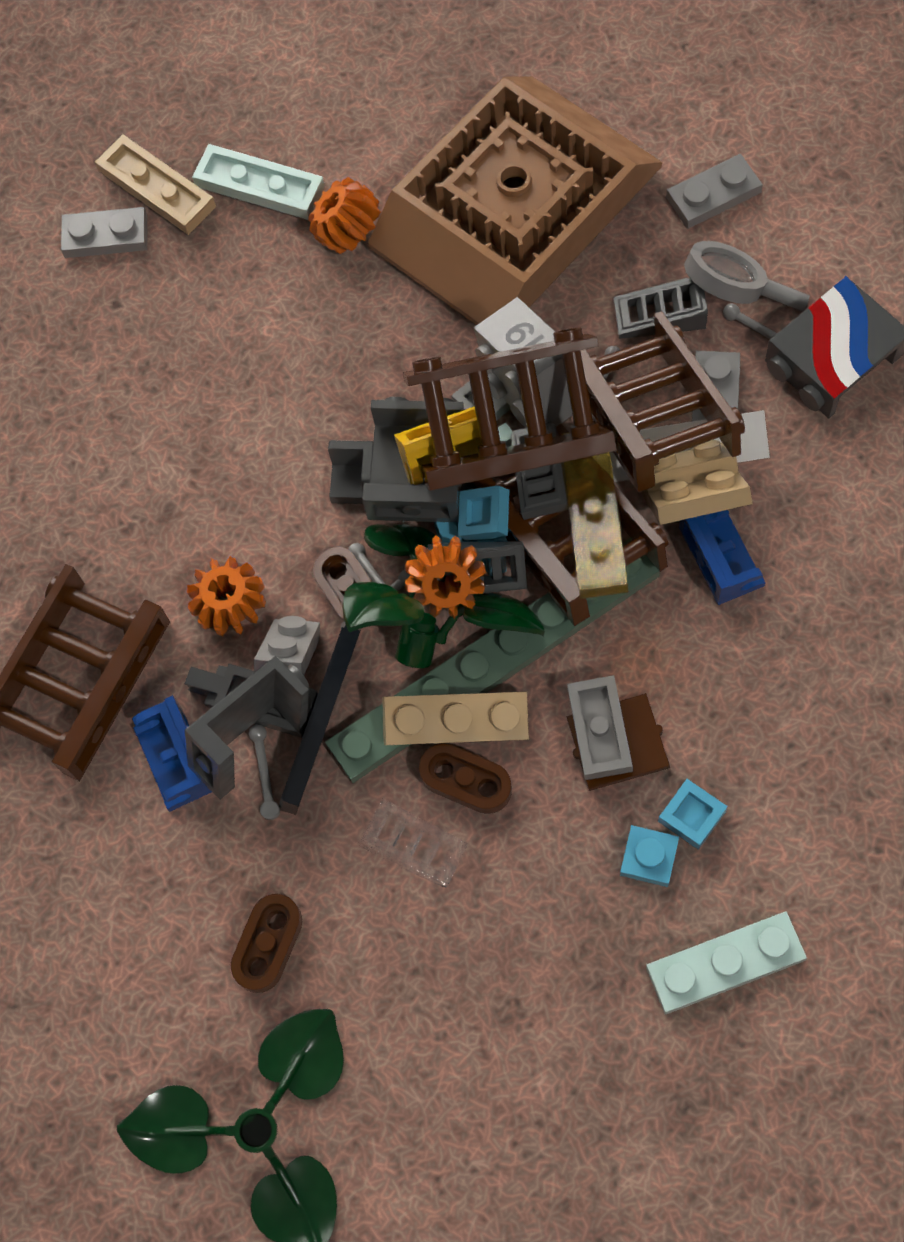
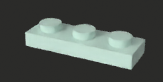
M208 144L192 176L194 184L201 189L307 220L309 214L315 209L314 202L319 200L325 188L322 176L212 144Z
M787 911L646 964V969L666 1015L804 962L807 957Z

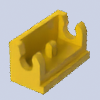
M475 407L448 415L454 451H459L460 457L477 454V447L482 444ZM429 423L394 434L410 484L419 485L423 483L421 465L432 463L431 456L435 455Z

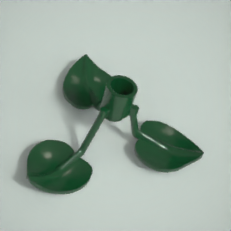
M409 524L370 525L364 532L365 542L372 549L392 556H409L410 560L417 559L415 548L418 544L428 548V544H432V538L435 537V534L431 531ZM358 582L346 589L343 598V616L349 632L369 626H401L395 658L401 664L412 668H427L431 665L436 643H446L449 631L462 615L467 622L484 628L533 633L543 637L545 633L543 624L527 605L514 597L501 593L472 594L475 600L473 609L466 608L462 604L457 605L458 615L455 619L449 616L441 629L436 625V618L424 612L423 605L413 598L415 593L409 592L408 596L406 594H399L396 589L386 584Z
M330 1009L304 1011L284 1020L270 1031L259 1050L258 1068L263 1077L280 1084L263 1109L253 1108L243 1112L238 1117L235 1126H206L209 1119V1108L204 1098L192 1088L172 1085L158 1089L148 1095L117 1125V1132L121 1140L131 1153L145 1164L165 1173L179 1174L192 1171L205 1161L208 1152L205 1136H234L238 1145L245 1151L251 1153L263 1152L276 1174L263 1177L257 1183L252 1193L251 1214L260 1232L274 1242H329L334 1229L337 1211V1196L333 1179L326 1167L311 1156H299L284 1168L272 1148L278 1135V1125L272 1113L288 1088L296 1097L311 1100L327 1094L339 1081L344 1058L334 1012Z

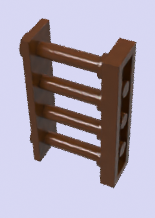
M662 311L654 314L655 338L599 358L596 355L590 356L586 349L581 350L592 419L598 422L599 427L604 426L614 432L617 451H613L638 492L655 487L654 466L659 464V459L716 438L721 440L732 457L741 455V434L745 433V424L740 411L736 407L731 408L686 346L680 327L678 325L672 326ZM658 355H662L669 365L617 385L613 382L607 383L604 379L605 374ZM679 381L687 391L685 395L635 413L632 410L625 411L621 403ZM697 409L701 411L708 421L654 442L649 438L644 440L640 434V430Z
M581 327L554 332V341L444 364L441 362V357L426 358L412 362L413 370L402 372L403 379L408 386L417 384L422 386L435 455L431 456L432 463L421 465L424 483L427 488L432 491L617 451L614 432L604 426L599 427L598 422L592 419L581 350L598 347L597 337L590 334H582ZM562 354L574 425L570 427V434L553 437L552 432L546 429L534 360ZM515 364L528 435L524 436L525 443L506 447V442L500 441L487 370ZM468 374L482 445L477 447V454L460 457L459 451H454L440 380Z
M562 423L556 427L559 436L570 434ZM591 457L564 462V465L568 464L580 478L567 487L569 507L593 493L606 510L555 542L551 540L544 542L537 534L539 532L538 527L561 512L523 520L521 511L519 512L512 504L514 502L513 497L518 494L516 474L504 482L501 479L494 482L492 478L469 482L471 489L500 485L509 490L508 536H506L508 542L523 541L525 565L574 626L590 617L586 599L590 596V589L637 559L646 555L660 572L668 567L665 547L669 543L663 530L657 523L652 522L649 524ZM618 523L632 538L631 542L580 574L576 571L570 574L562 565L564 564V557Z
M65 564L59 576H55L49 582L45 592V600L0 674V727L3 726L53 750L54 758L51 762L63 774L80 782L170 624V620L161 606L146 599L138 611L129 613L82 592L81 590L85 584L74 567ZM70 608H76L124 630V636L116 650L108 653L58 630ZM50 646L100 669L101 676L93 690L85 693L35 670L47 647ZM24 686L77 709L78 716L70 730L62 734L11 710Z

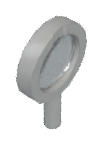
M715 241L695 243L684 263L687 275L695 284L704 291L726 301L750 304L757 301L761 295L799 311H804L810 296L808 294L768 279L766 271L756 260L730 245Z

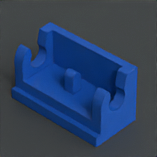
M728 510L680 520L679 529L718 605L765 586L766 582L759 568H756L729 516Z
M173 695L132 718L135 725L133 729L139 739L169 812L212 792L188 767L185 729L189 727V723L183 709Z

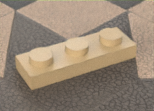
M123 134L95 161L97 169L101 174L187 235L216 208L214 198Z
M527 692L382 697L384 745L529 740Z

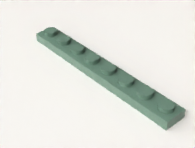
M630 537L629 539H627L626 541H624L623 543H621L620 545H618L617 547H615L614 549H612L611 551H609L608 553H606L605 555H603L602 557H600L599 559H597L596 561H594L578 573H582L583 571L593 566L597 562L601 561L608 555L612 554L619 548L631 542L632 538ZM644 555L590 589V596L586 598L590 617L576 626L571 623L547 593L528 606L545 628L544 637L533 633L493 629L394 696L488 693L657 579L660 571ZM382 704L325 742L352 783H355L411 745H384Z

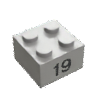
M516 297L473 327L478 343L475 353L478 357L554 341L553 333L555 331ZM562 354L534 360L545 423L552 422L556 427L572 416ZM515 364L487 370L492 396L497 400L503 398L510 405L516 419L526 427Z

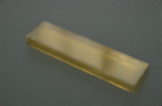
M610 452L564 462L580 599L628 593Z

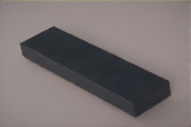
M346 625L344 628H341L280 800L279 807H281V811L294 815L297 814L361 630L357 629L349 632Z

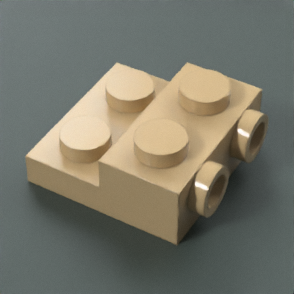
M711 440L697 445L691 450L678 452L659 459V464L654 466L655 487L642 491L643 498L660 525L752 504L750 486L738 472L736 457H732L724 444L718 440Z

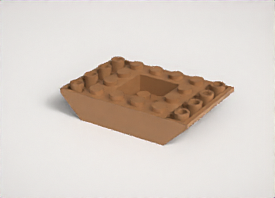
M533 76L503 77L391 190L369 239L368 247L475 325H478L516 297L530 307L662 167V161ZM520 177L525 180V183L518 188H508L503 184L508 178Z

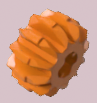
M350 177L343 179L341 182L336 180L332 183L331 188L327 191H322V197L314 202L315 210L308 217L310 222L309 231L323 246L334 250L338 254H342L347 249L353 251L361 240L366 241V235L369 231L375 229L373 222L381 213L378 209L379 200L369 188Z
M435 535L432 538V550L418 544L415 548L417 559L406 562L405 570L410 577L405 580V588L407 592L415 593L413 598L418 600L423 607L430 604V614L434 618L440 614L442 608H448L450 616L455 619L458 615L457 605L462 604L466 608L473 609L475 600L472 594H483L485 584L480 577L486 573L485 565L481 561H475L477 550L474 546L471 545L461 550L460 538L456 536L450 540L448 546H442V540ZM445 572L453 573V575L446 577L445 582L437 580V578H443Z
M229 556L225 565L220 567L217 560L211 558V570L206 573L203 570L195 569V577L199 583L187 585V593L192 598L188 603V609L193 616H199L197 621L200 627L205 630L214 626L217 635L223 637L229 625H232L235 632L242 635L243 626L241 621L246 619L251 623L257 624L258 616L254 610L265 608L266 600L260 594L265 588L261 577L254 576L255 571L248 563L239 566L236 559ZM229 591H233L234 593L232 596H230L229 594L225 595V593ZM221 595L224 598H226V596L228 598L227 600L219 601V597Z

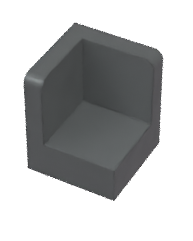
M329 441L328 453L332 462L329 495L331 503L363 504L364 483H370L373 441Z

